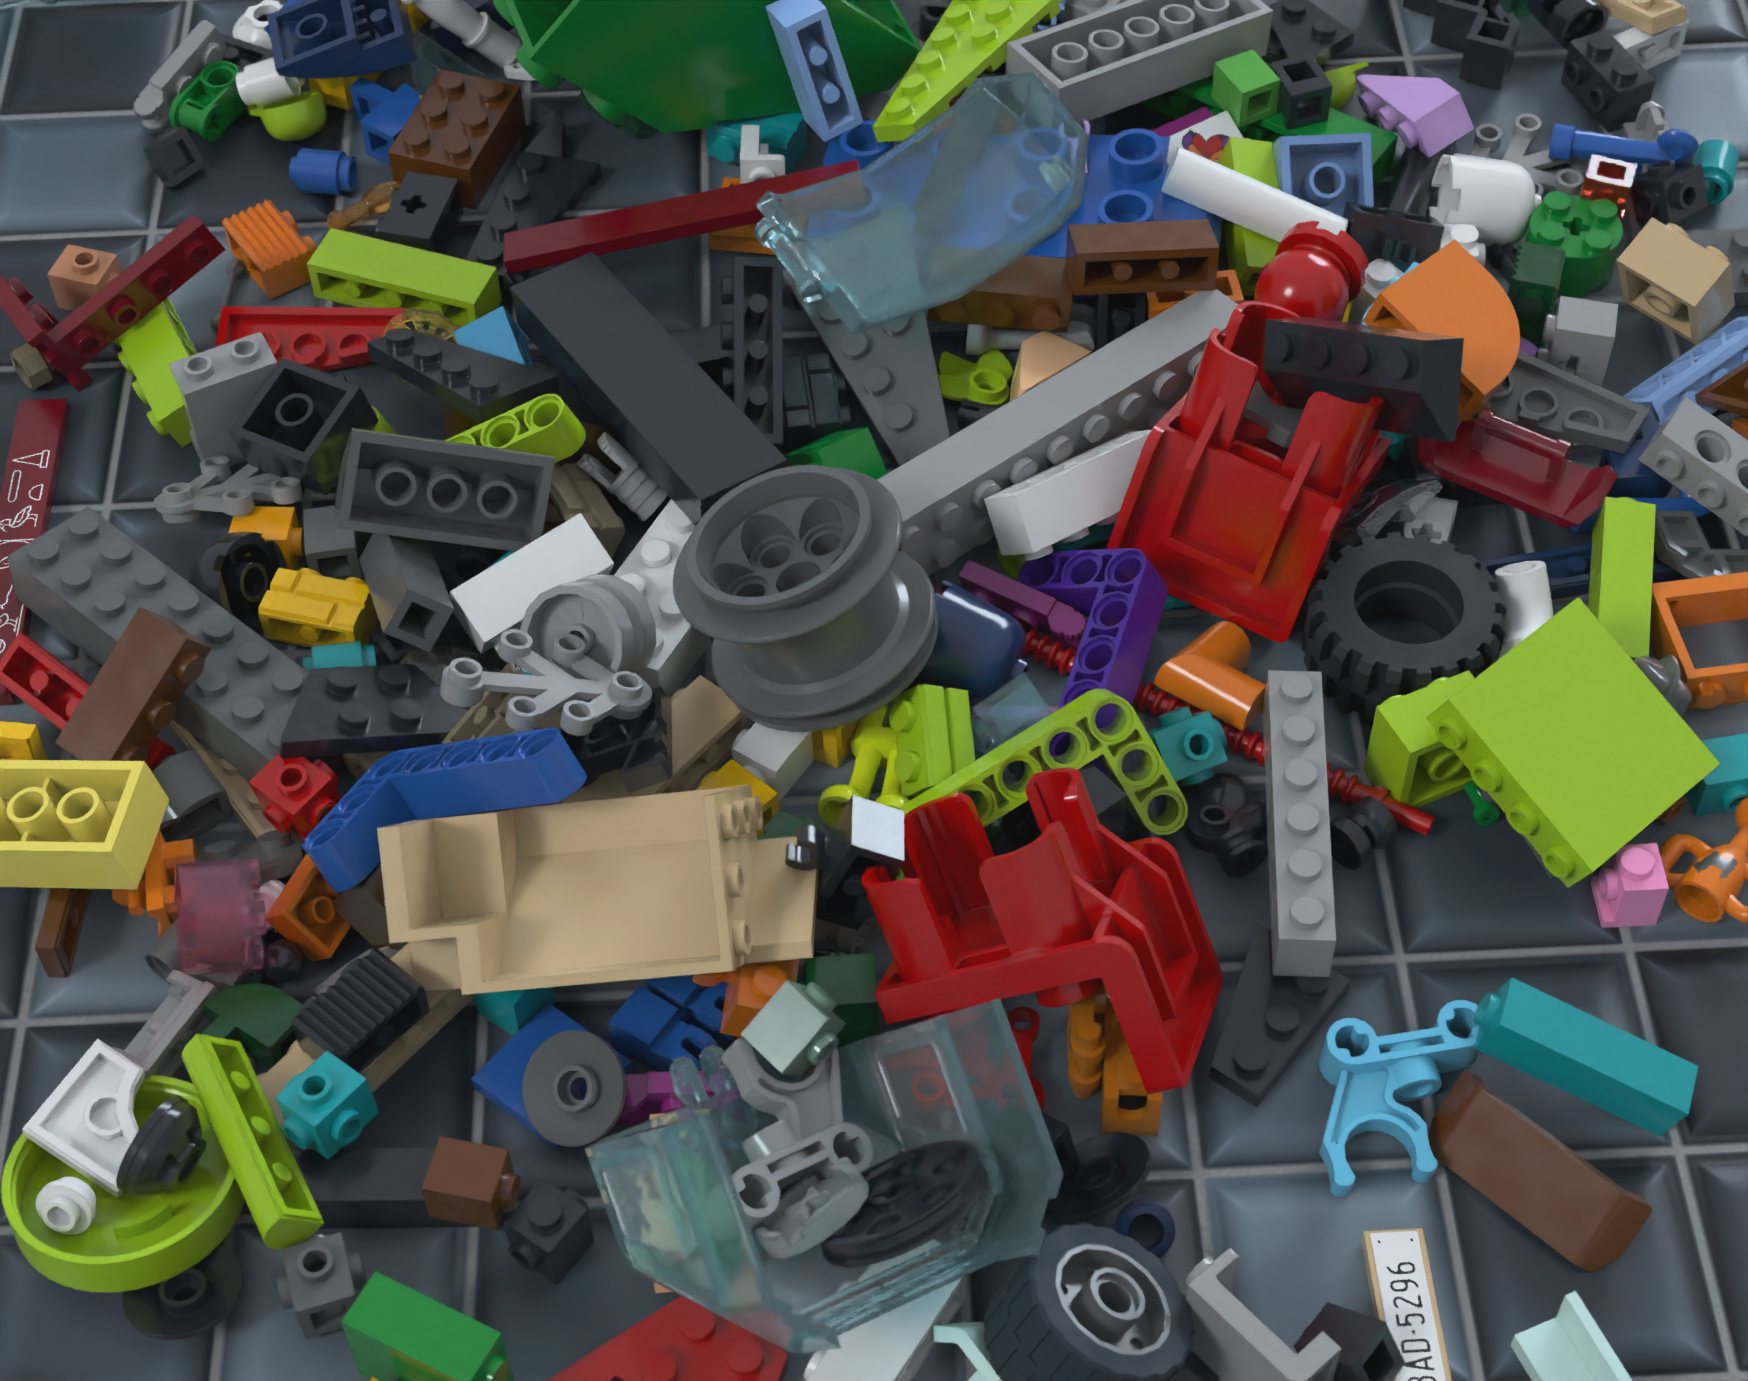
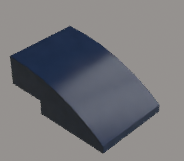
M303 0L267 15L275 69L279 76L305 79L352 77L387 70L418 60L407 5L401 0Z

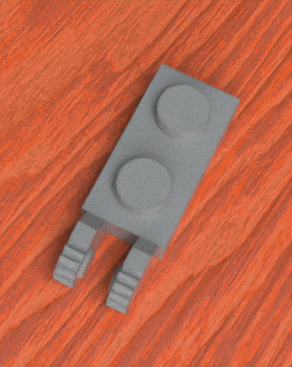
M201 20L151 77L149 84L139 94V98L133 102L134 112L140 120L143 119L141 121L142 126L148 133L158 135V133H163L167 126L171 125L169 111L175 97L183 92L200 75L203 68L213 62L222 61L224 54L228 51L217 27L207 20Z

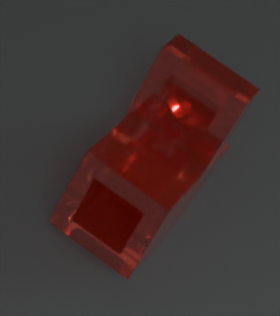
M1592 154L1580 198L1590 201L1597 199L1610 200L1617 206V216L1622 223L1638 164Z

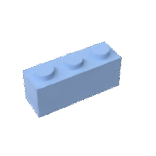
M778 0L765 6L803 118L824 142L863 124L864 121L827 8L819 0Z

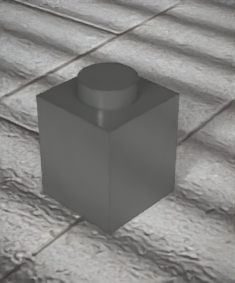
M335 506L304 509V544L308 567L325 577L340 580L356 577L363 580L362 567L359 561L361 556L359 531L337 528L334 514Z

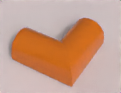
M1227 621L1215 623L1165 662L1156 674L1154 685L1203 711H1210L1212 716L1239 730H1244L1263 713L1266 684L1241 672L1248 666L1251 656V644L1243 629L1234 623Z

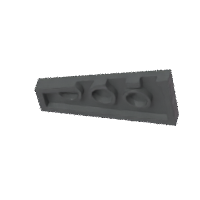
M1519 351L1510 373L1486 406L1483 407L1496 412V416L1540 434L1622 454L1627 453L1647 422L1650 409L1522 351ZM1481 410L1477 414H1475L1473 418H1478V415L1480 414Z

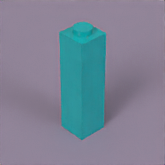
M1512 977L1495 994L1488 992L1480 1001L1474 1016V1023L1479 1025L1474 1049L1657 1136L1664 1134L1689 1114L1698 1071L1697 1065Z

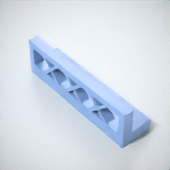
M1748 316L1735 318L1622 397L1636 403L1650 402L1656 421H1661L1662 423L1685 397L1710 414L1714 413L1718 409L1698 404L1695 394L1748 361Z

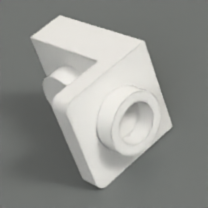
M742 125L740 149L741 184L786 175L785 156L769 154V144L760 143V125Z

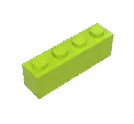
M334 228L329 230L307 262L315 297L360 308H405L408 320L456 331L494 311L502 302L497 267Z
M167 297L113 342L118 347H122V351L117 353L121 363L132 376L137 378L132 383L135 392L152 409L146 413L152 426L162 437L169 433L184 447L192 442L189 433L192 429L180 389L172 375L170 364L198 353L173 303Z

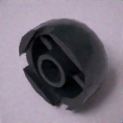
M239 531L216 536L197 552L191 564L189 583L254 632L263 630L258 615L259 605L266 591L270 590V583L278 568L287 569V563L281 549L274 541H267L266 543L261 536L263 534L257 532Z

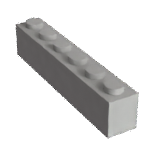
M1268 670L1263 702V734L1273 975L1329 977L1336 945L1322 672Z

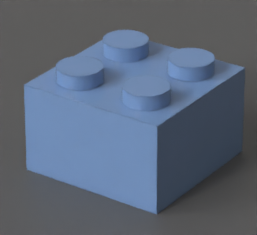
M1371 133L1280 136L1272 144L1279 190L1341 217L1343 216L1346 202L1374 206Z

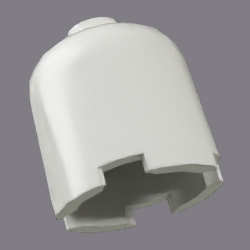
M1457 153L1454 155L1443 154L1436 166L1432 179V187H1440L1437 207L1429 206L1428 216L1434 217L1441 224L1476 225L1479 233L1477 243L1485 244V247H1490L1494 243H1498L1500 246L1508 242L1515 244L1526 234L1531 214L1542 203L1541 195L1535 194L1533 179L1530 173L1520 164Z

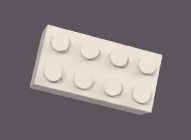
M672 499L614 574V576L632 584L648 602L656 623V646L650 664L639 676L650 685L651 689L661 686L669 699H671L711 642L710 636L698 631L687 622L675 602L673 594L675 565L684 544L696 526Z

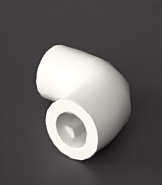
M1543 561L1513 563L1495 571L1498 592L1503 596L1506 606L1504 618L1507 621L1498 660L1553 617L1546 564Z

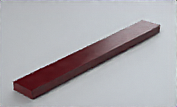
M853 160L504 233L503 262L508 274L566 263L590 252L599 256L861 202L864 200L859 161Z

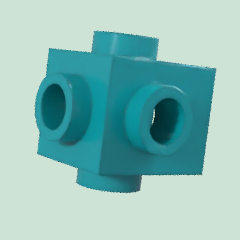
M1189 706L1181 707L1159 716L1161 726L1147 731L1175 782L1182 779L1184 786L1193 785L1213 777L1214 773L1211 767L1228 761L1224 751L1227 745L1224 730L1218 720L1212 718L1210 711L1191 713Z
M327 1050L305 1071L294 1076L287 1083L284 1090L275 1097L285 1120L281 1124V1128L289 1140L302 1150H306L309 1146L328 1160L344 1145L353 1142L360 1135L363 1127L379 1113L367 1079Z

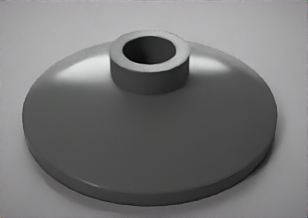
M569 1030L551 1036L536 1049L527 1064L522 1086L523 1103L531 1124L545 1139L565 1147L589 1145L601 1139L612 1129L625 1103L626 1077L618 1054L606 1040L591 1032ZM585 1079L587 1082V1093L583 1099L580 1094V1085Z

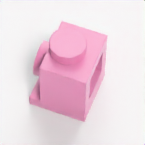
M1657 843L1624 845L1609 858L1606 867L1600 868L1599 876L1592 877L1590 882L1601 928L1656 925L1669 890Z

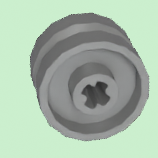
M593 574L540 593L526 609L520 628L521 631L528 633L532 637V651L576 679L586 678L572 668H564L555 664L551 659L554 639L558 635L572 634L580 637L586 645L584 654L613 673L630 671L640 675L650 664L656 646V623L647 600L632 584L614 575Z

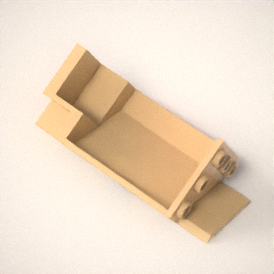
M751 784L510 808L480 814L413 820L377 828L389 943L409 942L412 975L415 980L424 986L425 992L461 989L462 995L729 972L749 963L813 958L819 869L796 870L785 864L786 846L788 843L797 845V836L757 840L756 830L762 829L763 814L759 797H752Z

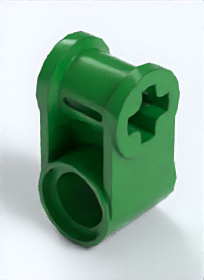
M216 61L203 68L200 75L173 100L169 111V121L172 127L185 126L186 130L190 129L198 132L202 139L209 142H215L221 138L225 130L248 107L241 99L237 89L236 74L239 73L237 66L228 61Z

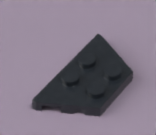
M414 664L358 667L339 666L310 669L281 736L279 754L280 758L388 752L442 744L444 738L468 710L446 702L440 695V686Z

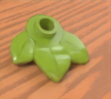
M998 349L985 352L977 364L949 352H942L938 372L943 398L955 401L968 399L1001 406L1008 402L1010 389L1007 383L1013 376V368L1008 359Z

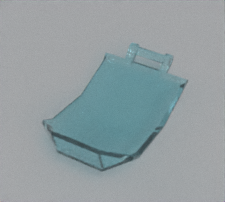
M1029 72L977 78L951 108L863 169L781 195L767 190L755 204L765 218L757 223L754 234L764 247L772 249L795 280V290L805 302L819 299L827 300L850 332L857 334L961 298L1055 233L1083 202L1088 134L1036 73Z

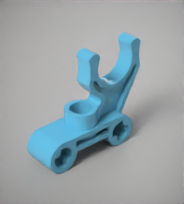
M1454 1000L1447 1003L1440 1009L1434 1027L1429 1029L1377 1037L1371 1026L1357 1018L1338 1020L1329 1028L1319 1057V1069L1323 1077L1330 1084L1335 1085L1336 1088L1319 1154L1326 1166L1330 1180V1191L1334 1196H1347L1352 1189L1355 1175L1345 1158V1144L1354 1135L1365 1131H1381L1394 1136L1405 1146L1411 1157L1413 1180L1418 1183H1426L1432 1179L1438 1163L1430 1148L1427 1124L1412 1109L1396 1101H1415L1433 1095L1442 1087L1439 1073L1467 1068L1476 1060L1479 1050L1474 1049L1479 1025L1474 1023V1016L1478 1007L1475 1003L1467 1000ZM1451 1032L1459 1033L1465 1038L1454 1036Z

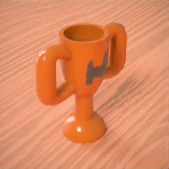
M1748 798L1740 801L1735 810V822L1739 831L1729 844H1722L1712 848L1692 835L1675 834L1666 839L1659 848L1669 890H1673L1674 898L1679 907L1696 920L1715 923L1721 920L1725 913L1740 922L1748 923V906H1744L1737 899L1744 882H1748ZM1684 852H1691L1697 858L1685 873H1669Z

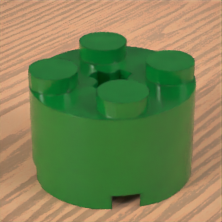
M1553 191L1546 194L1543 202L1533 210L1525 242L1561 248L1566 253L1557 297H1586L1589 294V290L1600 285V290H1602L1610 282L1623 235L1622 223L1617 216L1618 208L1610 200H1594L1584 196L1567 195L1561 191Z

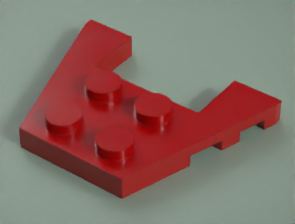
M692 1288L546 1381H783L789 1362L787 1353Z

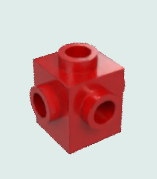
M278 753L249 781L263 808L262 814L266 820L280 833L286 835L291 830L303 840L342 799L336 787V784L339 783V778L328 765L319 759L311 763L303 756L280 758Z

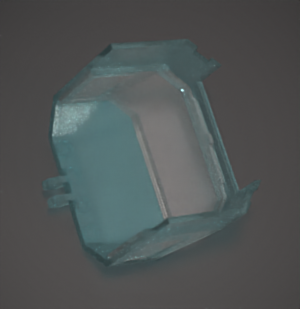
M1000 998L878 1033L837 1048L839 1054L843 1123L855 1124L863 1129L873 1146V1159L864 1171L892 1156L929 1143L958 1140L968 1142L976 1148L979 1154V1163L986 1168L989 1174L988 1187L979 1202L952 1227L907 1253L868 1266L853 1268L833 1266L824 1259L821 1251L822 1245L820 1244L803 1253L785 1259H772L755 1236L757 1228L765 1227V1225L761 1222L754 1229L750 1230L732 1175L743 1166L750 1164L741 1144L758 1131L779 1120L775 1115L761 1112L742 1099L732 1073L722 1061V1054L724 1053L722 1047L719 1048L711 1045L703 1048L702 1053L699 1055V1062L701 1063L700 1068L703 1070L706 1085L716 1093L715 1095L707 1096L701 1076L698 1075V1069L695 1066L696 1064L692 1062V1059L685 1058V1056L674 1059L671 1066H669V1074L673 1081L676 1096L686 1106L610 1135L585 1148L626 1268L698 1305L700 1304L719 1316L793 1354L841 1348L838 1335L996 1261L1039 1255L1046 1232L1040 1226L1048 1200L1057 1197L1063 1171ZM778 1070L768 1074L778 1081L792 1084L802 1082L806 1072L801 1077L781 1074ZM799 1181L780 1189V1196Z

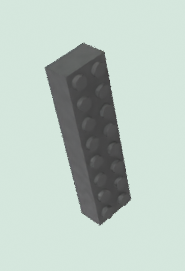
M86 507L8 555L16 599L101 666L104 665L139 607L168 618L210 646L212 649L205 659L204 669L197 680L188 686L176 705L177 709L173 720L190 732L199 743L213 754L233 765L237 772L248 781L258 774L279 753L281 736L309 672L90 507ZM343 754L304 757L311 763L316 759L321 760L336 775L347 768L343 761Z

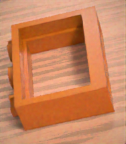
M1748 572L1652 583L1650 645L1658 661L1667 655L1676 657L1681 669L1680 678L1687 684L1692 693L1691 702L1687 709H1711L1718 705L1748 702V663L1695 669L1678 630V627L1748 619Z

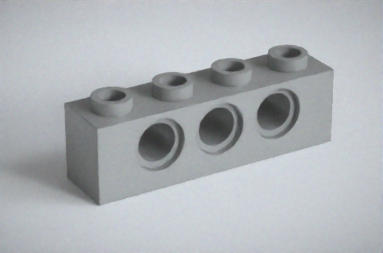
M1685 397L1661 424L1638 460L1748 537V440L1695 402Z

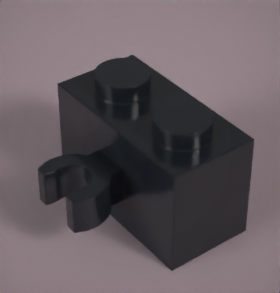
M1346 202L1342 216L1348 219L1345 232L1361 246L1368 259V263L1381 258L1382 260L1390 261L1403 273L1406 272L1413 262L1421 264L1439 251L1445 228L1438 220L1431 216Z
M852 795L826 837L815 826L808 824L799 825L797 828V845L788 843L786 846L785 864L796 870L819 869L817 919L856 931L860 929L872 911V906L861 882L865 870L869 867L884 865L892 880L904 862V811Z

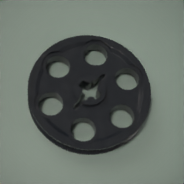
M958 1140L929 1143L892 1156L861 1173L869 1185L868 1197L859 1211L842 1228L819 1243L822 1245V1255L829 1264L837 1267L853 1268L868 1266L907 1253L945 1232L970 1212L982 1198L988 1187L989 1174L986 1168L979 1163V1154L976 1148L968 1142Z

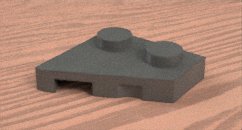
M272 830L260 835L256 841L237 844L235 840H221L209 844L204 848V851L198 852L188 886L193 909L211 904L208 891L214 888L237 883L238 890L244 892L261 886L270 880L293 874L307 854L302 847L304 840L295 833L290 834V831L284 835L278 830Z

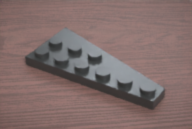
M903 202L782 271L785 281L840 371L844 374L846 381L899 467L951 437Z

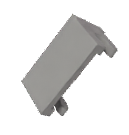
M173 970L166 978L172 984L167 990L168 996L124 1051L115 1047L111 1048L143 1068L145 1076L148 1078L152 1075L177 1078L185 1068L180 1057L184 1047L197 1032L206 1029L210 1025L203 1003L218 993L214 984L207 981L202 982L186 973Z

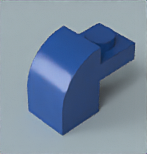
M360 77L350 85L356 119L360 121L366 154L390 166L388 151L419 104L420 97L416 90L407 83H404L395 92H392L384 86Z

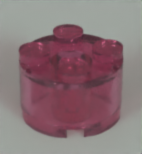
M258 858L196 861L175 865L174 905H177L178 923H175L179 967L183 974L197 975L263 969L262 938L255 935L266 934V909L264 900L256 901L255 893H253V891L260 890Z

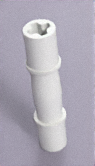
M401 0L405 4L412 3L433 21L462 38V43L466 47H472L500 68L510 65L516 59V51L521 46V41L491 20L488 14L485 12L478 13L465 1Z

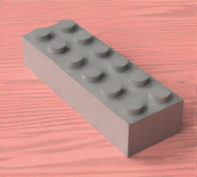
M1127 0L1008 42L1004 88L1046 126H1055L1063 129V125L1068 122L1069 129L1082 124L1083 120L1090 121L1130 105L1210 77L1214 74V64L1217 61L1251 49L1260 57L1265 56L1273 10L1261 0Z

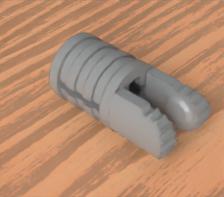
M604 432L597 440V443L601 450L618 464L622 470L615 475L590 454H584L577 462V465L610 494H614L621 503L627 505V508L631 512H635L638 518L644 522L660 506L668 494L628 450L607 432Z

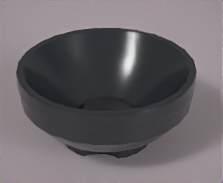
M174 1095L156 1108L140 1128L124 1155L116 1178L118 1189L136 1198H145L160 1194L168 1189L173 1192L177 1187L183 1186L194 1173L207 1144L202 1139V1128L196 1107L189 1104L182 1097Z

